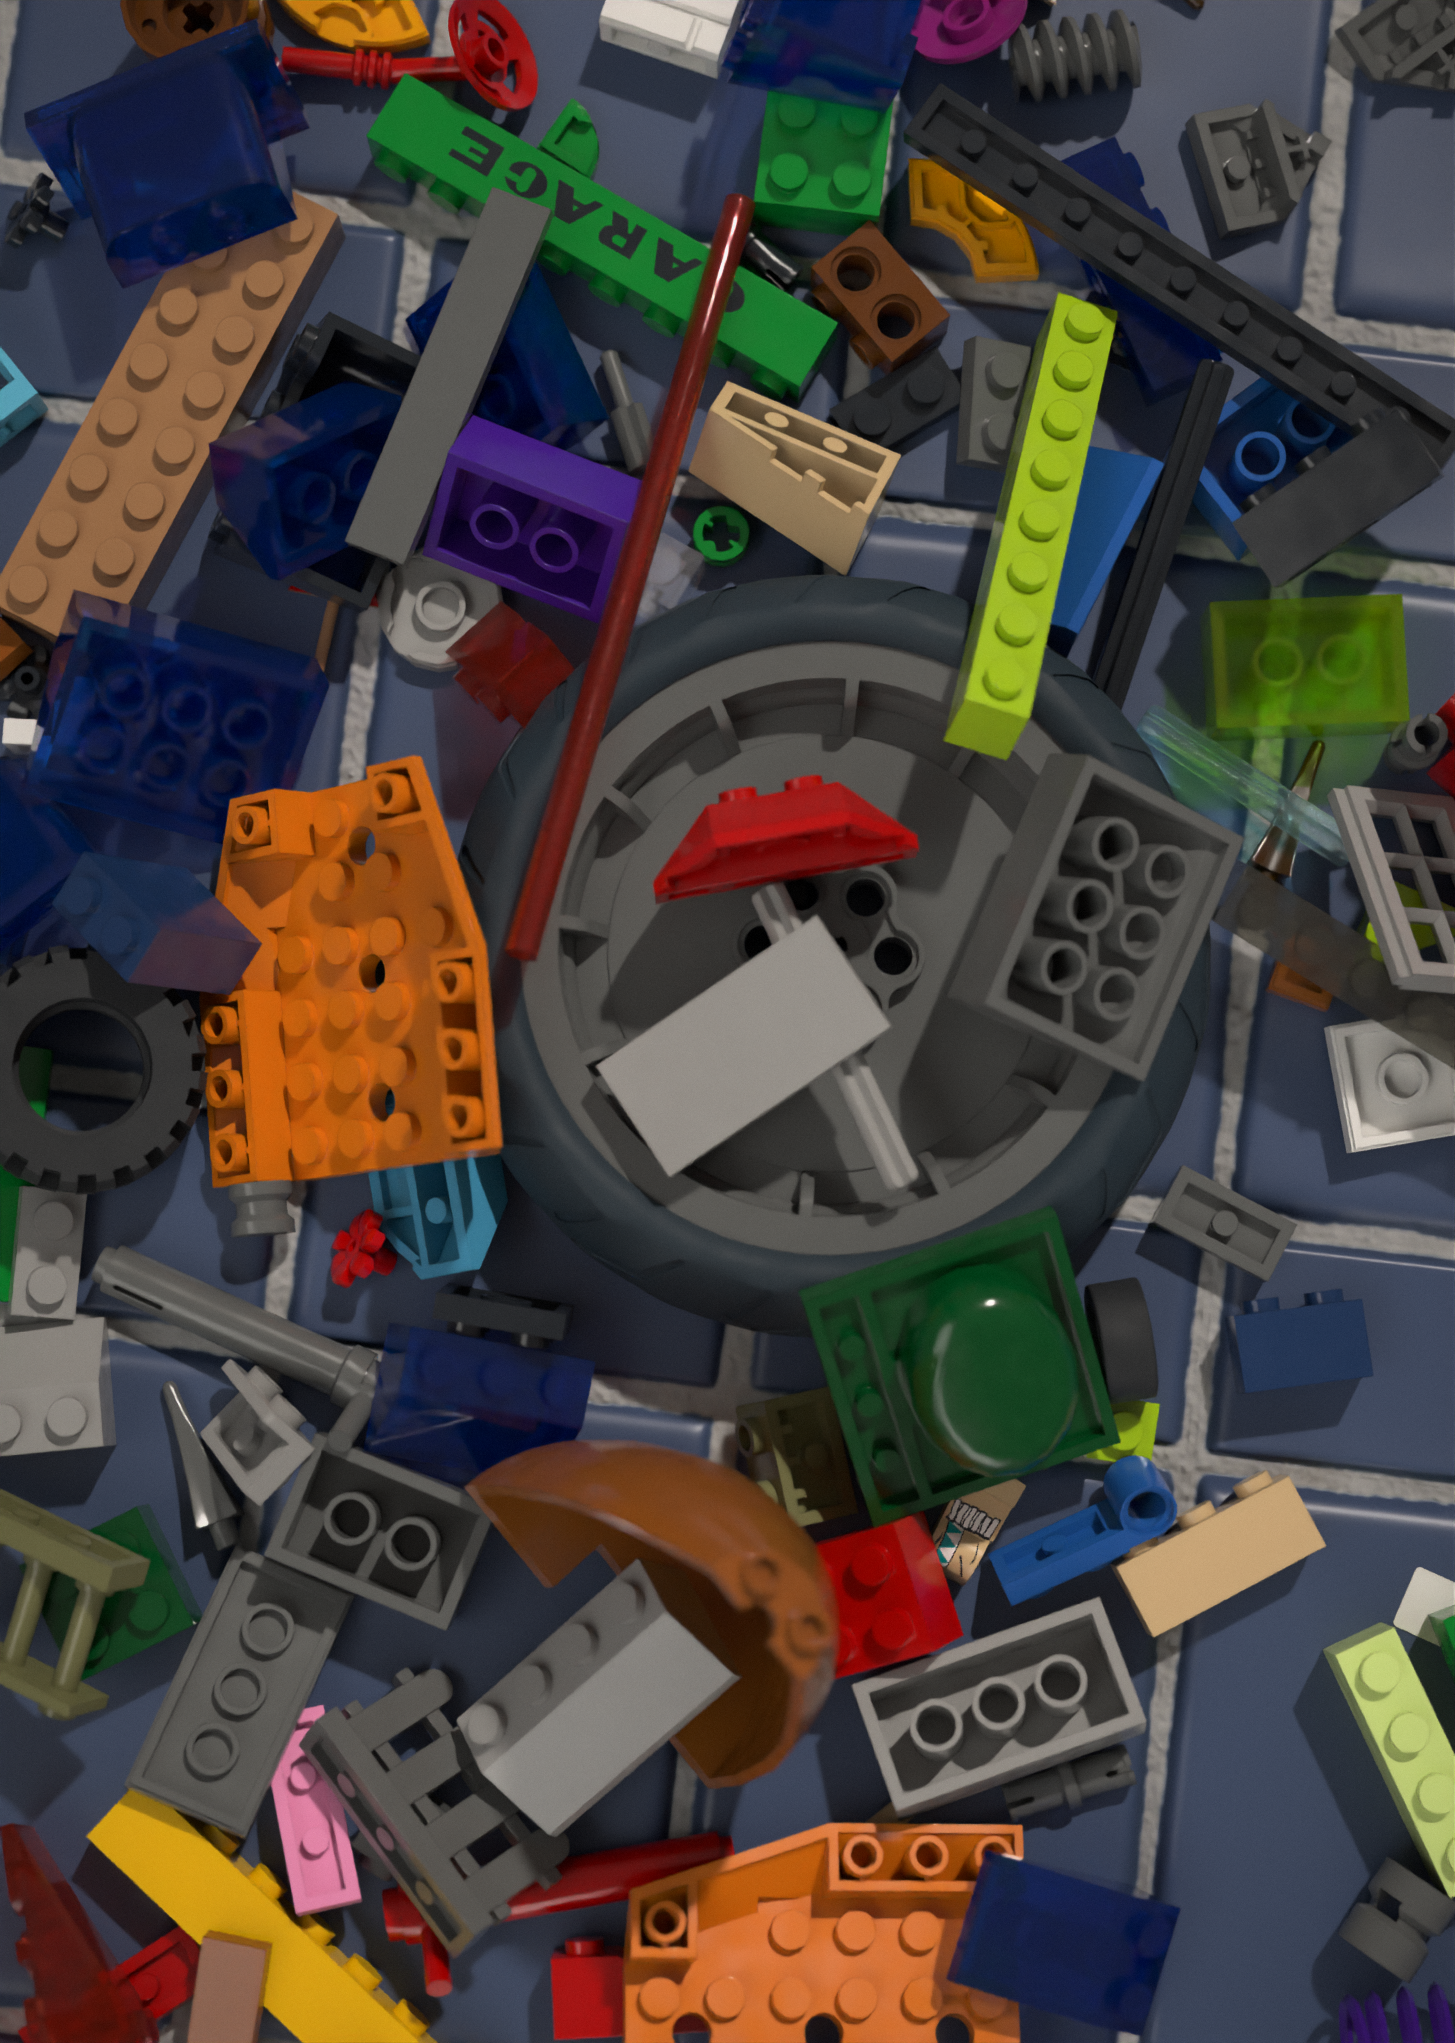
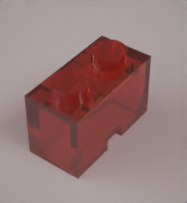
M502 601L494 606L445 651L460 669L452 678L462 691L476 705L481 704L499 724L509 717L523 729L527 727L546 696L575 670L545 633L529 621L526 623L518 613Z

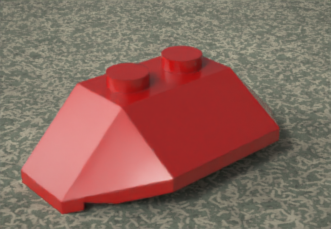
M821 775L803 776L783 782V792L758 796L756 787L727 790L718 794L719 803L706 805L652 882L656 904L916 858L919 850L917 835L840 782L823 784Z

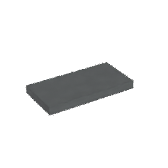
M236 1544L125 1781V1788L246 1840L352 1606L354 1595Z

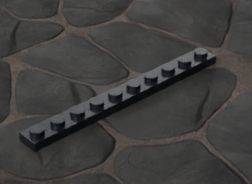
M939 83L904 130V143L1350 436L1352 435L1348 429L1375 409L1381 407L1386 415L1398 409L1402 411L1441 470L1445 468L1455 454V419L942 83Z

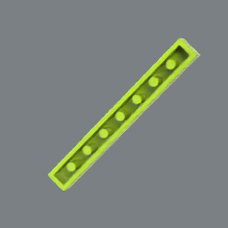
M1058 292L1036 339L943 741L1007 761L1029 720L1118 311Z

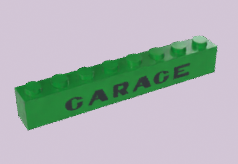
M407 73L403 75L366 135L372 157L375 158L373 163L381 172L400 183H405L410 178L429 189L427 195L432 201L451 213L459 214L461 209H464L480 218L492 187L551 209L554 217L536 258L539 263L561 276H566L568 271H571L590 282L588 289L599 299L612 306L620 307L622 302L642 312L643 322L659 334L668 338H674L675 334L678 333L697 344L696 352L709 363L722 369H728L731 364L752 376L749 380L750 383L761 393L772 399L781 401L785 395L799 403L836 342L838 322Z

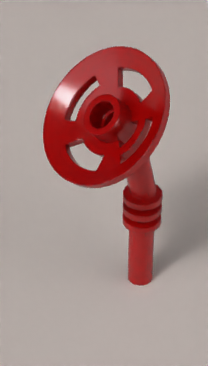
M454 0L449 10L448 30L455 56L393 59L391 52L385 51L383 56L379 57L377 50H371L369 55L366 56L364 49L357 48L354 54L283 46L282 72L351 79L356 87H360L362 82L366 81L367 87L373 89L377 83H380L382 90H388L391 84H399L405 73L422 83L469 81L486 101L507 112H516L530 105L536 96L538 88L537 65L530 43L517 20L498 0ZM478 15L486 19L498 31L503 41L489 25L478 20ZM461 20V25L464 32L461 34L459 40L458 25L459 21ZM508 63H514L516 86L514 92L503 84L507 76Z

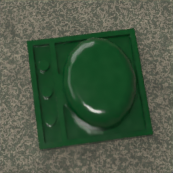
M1051 1205L798 1291L873 1527L1121 1443L1059 1220Z

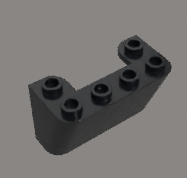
M330 311L316 326L307 323L302 333L296 335L282 367L292 373L283 394L272 390L260 414L257 424L267 428L258 450L249 446L246 448L232 481L242 485L237 498L230 496L226 504L222 503L211 525L207 538L217 542L213 554L358 613L367 611L389 561L352 547L345 542V539L421 356Z

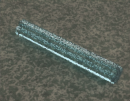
M1159 705L1151 706L1142 716L1136 731L1145 742L1337 866L1344 867L1349 862L1340 832L1333 817Z

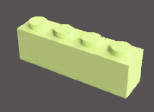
M1380 1622L1322 1650L1434 1887L1447 1897L1452 1898L1455 1896V1754L1395 1628Z

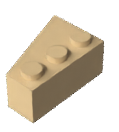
M727 381L709 409L688 472L846 576L879 515L901 455Z

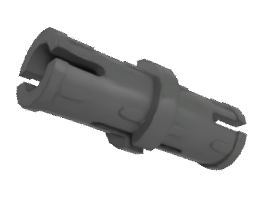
M1422 713L1417 714L1412 719L1403 721L1393 730L1383 751L1384 763L1390 771L1397 775H1402L1407 770L1409 775L1417 770L1425 769L1437 759L1448 737L1446 724L1439 716L1428 713V716L1423 719Z
M1122 1744L1118 1745L1117 1748L1073 1762L1066 1761L1060 1763L1053 1768L1018 1778L1000 1786L1006 1799L1005 1803L1011 1821L1014 1823L1018 1822L1019 1819L1063 1805H1068L1070 1810L1082 1807L1081 1800L1124 1786H1133L1137 1784L1134 1771L1130 1768L1132 1764L1127 1749Z

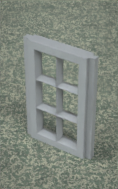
M1347 785L1344 789L1333 788L1327 795L1392 984L1399 985L1400 989L1455 994V941L1450 928H1455V912L1443 910L1430 874L1450 875L1455 887V801L1453 797ZM1371 817L1392 819L1404 854L1383 852ZM1411 821L1432 824L1444 858L1423 855ZM1390 869L1411 871L1424 909L1403 907ZM1409 924L1431 927L1443 963L1422 961Z

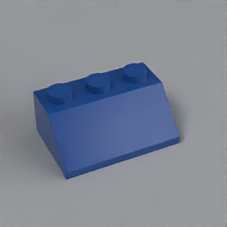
M1094 446L1088 447L1046 645L1065 657H1068L1161 473L1164 463L1154 458Z

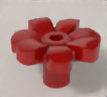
M371 1209L362 1211L351 1221L349 1233L343 1230L338 1232L331 1247L340 1252L331 1260V1277L334 1284L343 1288H349L356 1276L365 1279L372 1270L383 1276H387L392 1272L397 1262V1254L382 1247L386 1235L379 1231L383 1220L381 1214Z

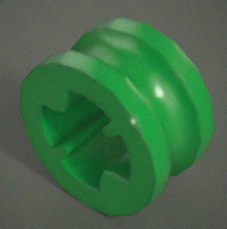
M720 505L708 508L700 514L693 530V544L697 555L703 562L712 567L725 568L739 562L747 552L749 545V528L742 514L731 507ZM724 522L728 532L739 534V540L737 543L733 540L729 541L730 550L716 551L714 541H704L703 534L705 531L712 534L713 524Z

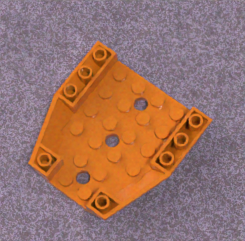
M413 755L367 766L366 780L315 792L271 789L230 799L215 897L262 945L230 995L200 991L201 1032L204 1036L207 1051L205 1055V1072H208L206 1100L213 1188H224L239 1183L291 1180L292 1182L314 1181L496 1155L502 1149L486 944L421 756ZM372 832L375 838V851L368 858L366 842ZM382 960L385 967V979L378 987L375 973L379 961ZM391 1088L395 1097V1108L393 1114L388 1116L385 1099L387 1092Z
M827 1823L631 1889L623 1959V2043H674L672 2037L673 2025L677 2019L683 2016L697 2017L705 2024L708 2030V2043H807L804 2035L805 2026L810 2018L816 2016L827 2017L835 2023L839 2031V2043H938L935 2035L936 2026L944 2017L958 2018L966 2025L969 2031V2043H1020L1015 1899L1025 1892L1023 1825Z

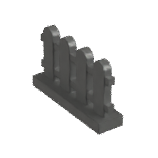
M406 1667L395 1674L391 1680L396 1688L395 1690L365 1709L357 1699L346 1705L342 1711L336 1706L315 1720L299 1743V1746L450 1955L455 1959L472 1947L492 1924L496 1927L513 1913L506 1904L512 1898L537 1881L545 1891L557 1884L563 1877L557 1870V1867L567 1857L570 1845L564 1832H561L558 1836H551L542 1828H539L531 1834L518 1817L522 1810L482 1774L459 1725L453 1729L440 1711L453 1694V1685L450 1678L444 1672L437 1669H428L414 1676L410 1669ZM422 1723L434 1739V1742L402 1762L389 1743ZM460 1775L473 1794L441 1815L428 1796ZM499 1828L512 1845V1848L483 1868H480L467 1849Z

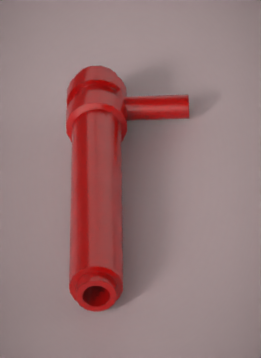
M716 1830L566 1857L557 1867V1870L563 1876L561 1880L547 1891L537 1881L512 1898L506 1904L513 1913L503 1922L629 1900L631 1889L735 1855L732 1836L718 1837V1831ZM398 1882L397 1887L383 1889V1910L389 1941L405 1940L407 1946L422 1944L426 1992L435 1997L447 1995L452 1990L448 1950Z

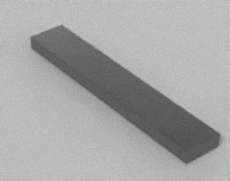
M492 187L345 539L348 545L408 568L436 501L447 453L468 423L553 220L554 214L551 209Z

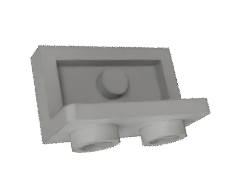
M230 1358L221 1368L240 1392L199 1434L242 1492L261 1506L274 1491L282 1488L291 1479L294 1470L315 1448L299 1429L306 1419L281 1395L283 1390L258 1366L255 1365L247 1373Z

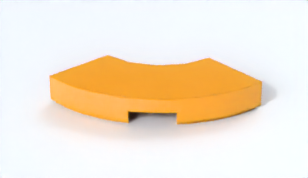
M276 0L294 22L308 33L324 42L346 50L356 51L357 48L364 49V53L377 50L378 54H384L385 51L391 53L402 52L431 43L429 33L413 0Z
M908 158L910 226L935 229L955 241L970 261L975 283L1038 280L1037 256L1033 241L1023 220L932 160Z

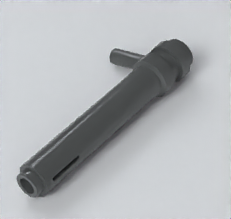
M121 1245L118 1249L106 1246L93 1269L91 1280L101 1284V1292L329 1395L331 1404L344 1409L327 1436L328 1444L336 1451H348L368 1420L386 1429L390 1424L405 1429L421 1398L425 1382L412 1377L413 1369L397 1362L390 1367L377 1361L378 1354L360 1345H356L353 1349L348 1348L124 1245Z

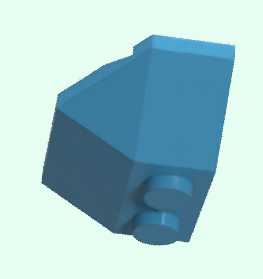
M391 1088L387 1092L385 1099L388 1116L393 1114L395 1108V1097ZM500 1154L368 1173L374 1211L383 1216L379 1228L396 1250L413 1264L412 1269L421 1280L480 1269L508 1202Z

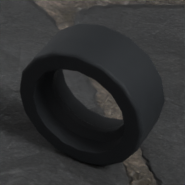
M1133 1277L1085 1286V1316L1110 1405L1157 1397L1158 1367L1155 1343L1146 1299L1139 1280Z

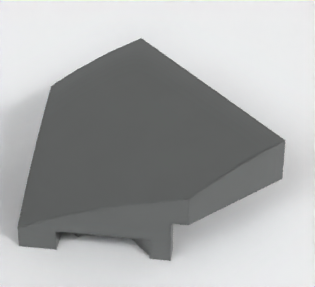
M1376 0L1333 31L1370 82L1455 93V0Z
M1265 99L1257 108L1251 104H1244L1193 114L1185 123L1219 239H1228L1279 226L1286 219L1288 213L1299 203L1303 189L1318 162L1324 157L1332 140L1316 130L1310 135L1277 114L1274 107L1275 104L1268 99Z

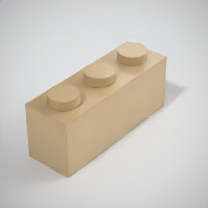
M1267 1469L1260 1471L1232 1487L1237 1497L1215 1509L1210 1500L1189 1508L1176 1516L1179 1528L1158 1539L1154 1537L1130 1548V1552L1122 1555L1121 1559L1110 1564L1148 1635L1154 1638L1326 1546L1289 1476L1279 1474L1271 1478Z

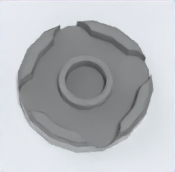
M419 548L414 551L408 568L397 565L395 569L393 567L384 579L378 601L381 628L395 652L415 667L439 673L464 669L483 658L499 638L505 616L501 586L422 555L423 548Z

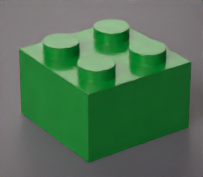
M769 79L754 195L753 219L761 226L842 236L852 235L869 220L878 229L894 94Z

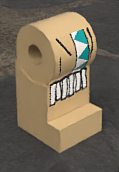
M1013 1479L946 1502L931 1530L945 1577L962 1587L967 1583L984 1555L990 1541H994L1009 1512L1015 1507L1027 1485Z

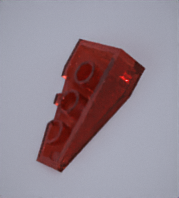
M16 1823L1 1826L0 1833L9 1900L17 1915L20 1917L25 1916L26 1930L22 1931L20 1940L15 1941L17 1961L22 1967L26 1966L34 1982L35 1997L23 2000L30 2043H159V2030L152 2011L148 2007L143 2008L137 1991L33 1826Z

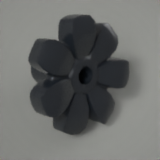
M39 173L35 177L33 183L28 187L23 196L24 203L16 200L8 213L7 219L11 222L5 231L4 240L5 243L15 249L21 246L26 236L36 232L58 243L69 227V221L50 210V201L55 194L50 187L54 180L45 173Z
M31 645L30 648L33 652L26 657V661H22L8 674V679L0 681V701L12 700L7 709L9 718L29 719L31 713H33L35 720H54L55 709L53 705L56 704L57 678L71 676L73 670L70 664L63 658H57L49 663L50 653L48 649L40 645Z

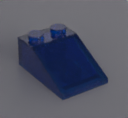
M986 1849L946 1979L962 1986L1092 2026L1142 2036L1181 1908L1132 1885Z

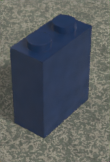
M84 851L52 903L64 918L128 983L230 995L262 945L187 868Z

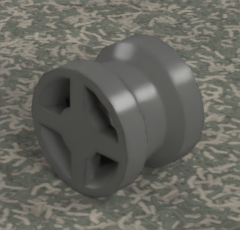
M273 1180L229 1185L228 1199L236 1206V1218L230 1224L231 1237H260L296 1232L295 1219L288 1214L287 1200L293 1194L292 1181Z

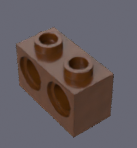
M870 220L811 267L810 286L813 290L809 292V296L812 302L822 314L834 321L837 318L853 336L849 340L851 348L861 362L870 370L878 366L885 375H888L915 359L947 333L950 314ZM848 270H860L868 275L872 283L864 290L850 291L840 284L838 278ZM899 317L910 325L912 331L903 338L892 339L885 336L879 330L878 324L885 318Z

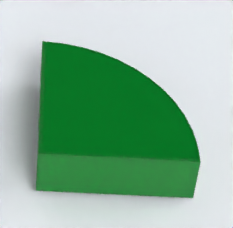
M572 98L541 140L537 149L593 181L599 165L597 133L587 111L579 102Z

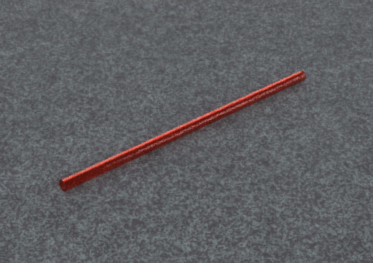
M728 194L723 203L504 950L505 953L522 961L534 962L538 958L756 205L751 198L742 194Z

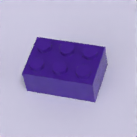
M472 415L447 453L422 555L599 624L621 585L651 484Z

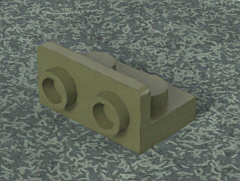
M828 1386L736 1407L738 1419L735 1427L736 1441L741 1453L746 1457L751 1481L776 1500L801 1527L858 1513L838 1417Z

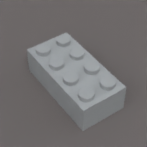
M1100 1597L852 1685L858 1707L899 1821L1145 1733L1147 1723Z

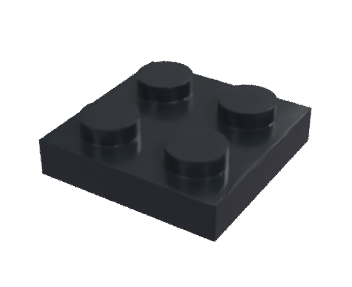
M448 1283L436 1292L432 1318L447 1321L446 1332L484 1338L485 1332H490V1328L512 1332L510 1342L513 1344L549 1349L550 1343H553L554 1339L562 1341L569 1332L574 1304Z

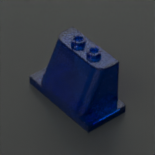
M257 18L24 113L26 130L81 220L93 216L107 263L122 289L298 219L282 139L309 129L308 115Z

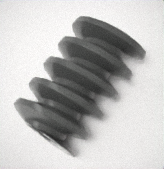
M1115 9L1110 12L1106 28L1098 13H1087L1082 31H1080L1073 16L1062 17L1059 23L1057 36L1048 20H1038L1032 39L1023 23H1020L1016 31L1009 37V70L1013 93L1017 103L1021 87L1028 85L1035 101L1041 102L1046 82H1053L1060 99L1067 98L1070 80L1077 78L1084 94L1091 95L1096 75H1102L1110 92L1116 91L1119 74L1124 71L1127 72L1134 88L1141 87L1142 58L1139 34L1134 21H1131L1130 25L1122 9Z

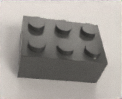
M315 1433L311 1441L315 1450L301 1465L264 1556L440 1629L448 1630L455 1620L494 1525L464 1489L355 1444L346 1452L336 1451L328 1444V1433Z

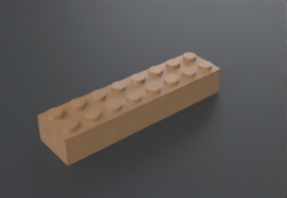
M226 158L0 575L1 616L113 672L346 239L337 213Z

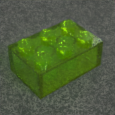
M1402 594L1210 602L1200 617L1207 742L1392 734L1399 724H1407L1410 721Z

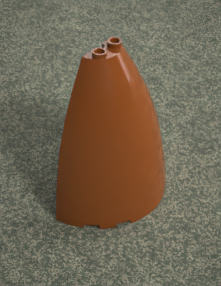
M575 1440L557 1442L511 1456L485 1470L464 1486L466 1491L545 1588L555 1587L595 1549L617 1576L638 1558L685 1571L741 1675V1678L669 1739L708 1789L742 1785L773 1772L791 1753L816 1719L833 1679L839 1643L837 1605L830 1577L815 1545L797 1521L756 1483L718 1462L656 1444L627 1440Z

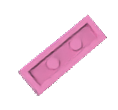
M323 1705L304 1710L271 1783L297 1917L362 1902L344 1807L299 1746V1743L315 1720L325 1714Z

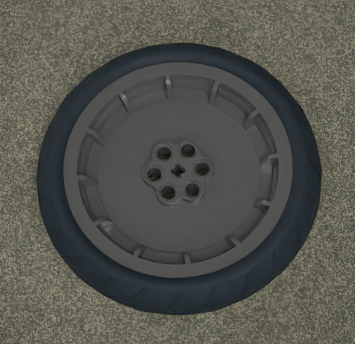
M803 575L754 581L707 592L701 596L689 599L618 636L585 660L562 683L543 698L524 721L490 774L469 819L457 862L487 950L502 1149L499 1154L530 1198L581 1250L605 1268L651 1296L689 1313L765 1334L812 1337L798 1293L799 1290L1050 1205L1057 1214L1068 1254H1070L1132 1192L1168 1135L1189 1088L1209 1013L1210 925L1204 935L1144 1081L1136 1080L1009 1027L947 997L1049 753L1089 755L1178 802L1149 747L1119 707L1081 668L1046 644L1030 717L1007 761L943 741L975 604L957 596L906 581L833 575ZM810 775H821L823 784L840 782L916 834L919 845L916 858L788 880L780 883L786 886L791 881L806 880L814 885L819 896L817 903L808 910H796L802 924L814 916H818L836 943L842 945L845 951L843 952L893 1027L862 1048L861 1051L917 1168L918 1178L914 1182L894 1191H889L885 1187L831 1070L675 1176L669 1177L596 1065L751 960L745 952L744 946L746 941L757 932H766L752 902V895L770 884L656 904L652 882L706 805L719 803V793L743 787H756L758 796L783 792V782ZM864 885L876 889L883 901L882 909L869 917L855 914L849 908L846 901L847 894L853 888ZM887 943L902 946L909 955L910 965L908 969L899 975L883 973L874 962V952L878 947Z

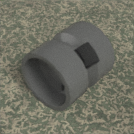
M1387 1856L1368 1885L1372 1899L1369 1903H1356L1339 1929L1338 1935L1410 1984L1429 1955L1425 1940L1428 1936L1442 1935L1455 1915V1902Z

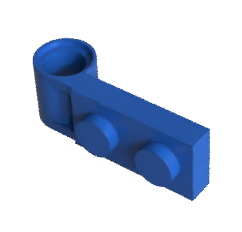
M1137 1455L1119 1459L1110 1466L1103 1480V1488L1107 1499L988 1553L1011 1606L1027 1599L1042 1597L1055 1586L1085 1572L1100 1570L1109 1565L1113 1559L1130 1552V1548L1148 1541L1169 1529L1177 1515V1503L1158 1468L1150 1459ZM1148 1492L1143 1498L1132 1501L1137 1495Z

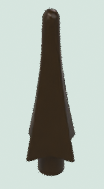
M1315 740L1311 744L1284 802L1243 868L1244 871L1253 873L1246 893L1254 899L1269 902L1276 884L1284 887L1286 878H1292L1308 800L1325 751V743L1321 740Z

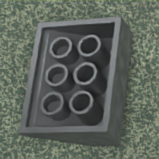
M1049 753L947 997L1009 1027L1126 1076L1144 1081L1245 838L1089 755Z

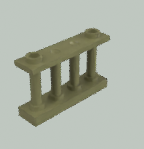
M0 1489V1550L1 1546H9L23 1553L22 1560L27 1564L4 1643L0 1641V1684L37 1702V1709L42 1714L58 1720H74L77 1715L106 1708L109 1695L80 1681L105 1598L113 1596L114 1591L142 1586L151 1560ZM53 1571H60L75 1578V1586L80 1591L55 1669L29 1656L28 1653Z

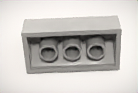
M107 1317L0 1327V1456L117 1445Z
M638 1558L456 1720L482 1774L548 1835L558 1836L741 1678V1675L685 1571Z

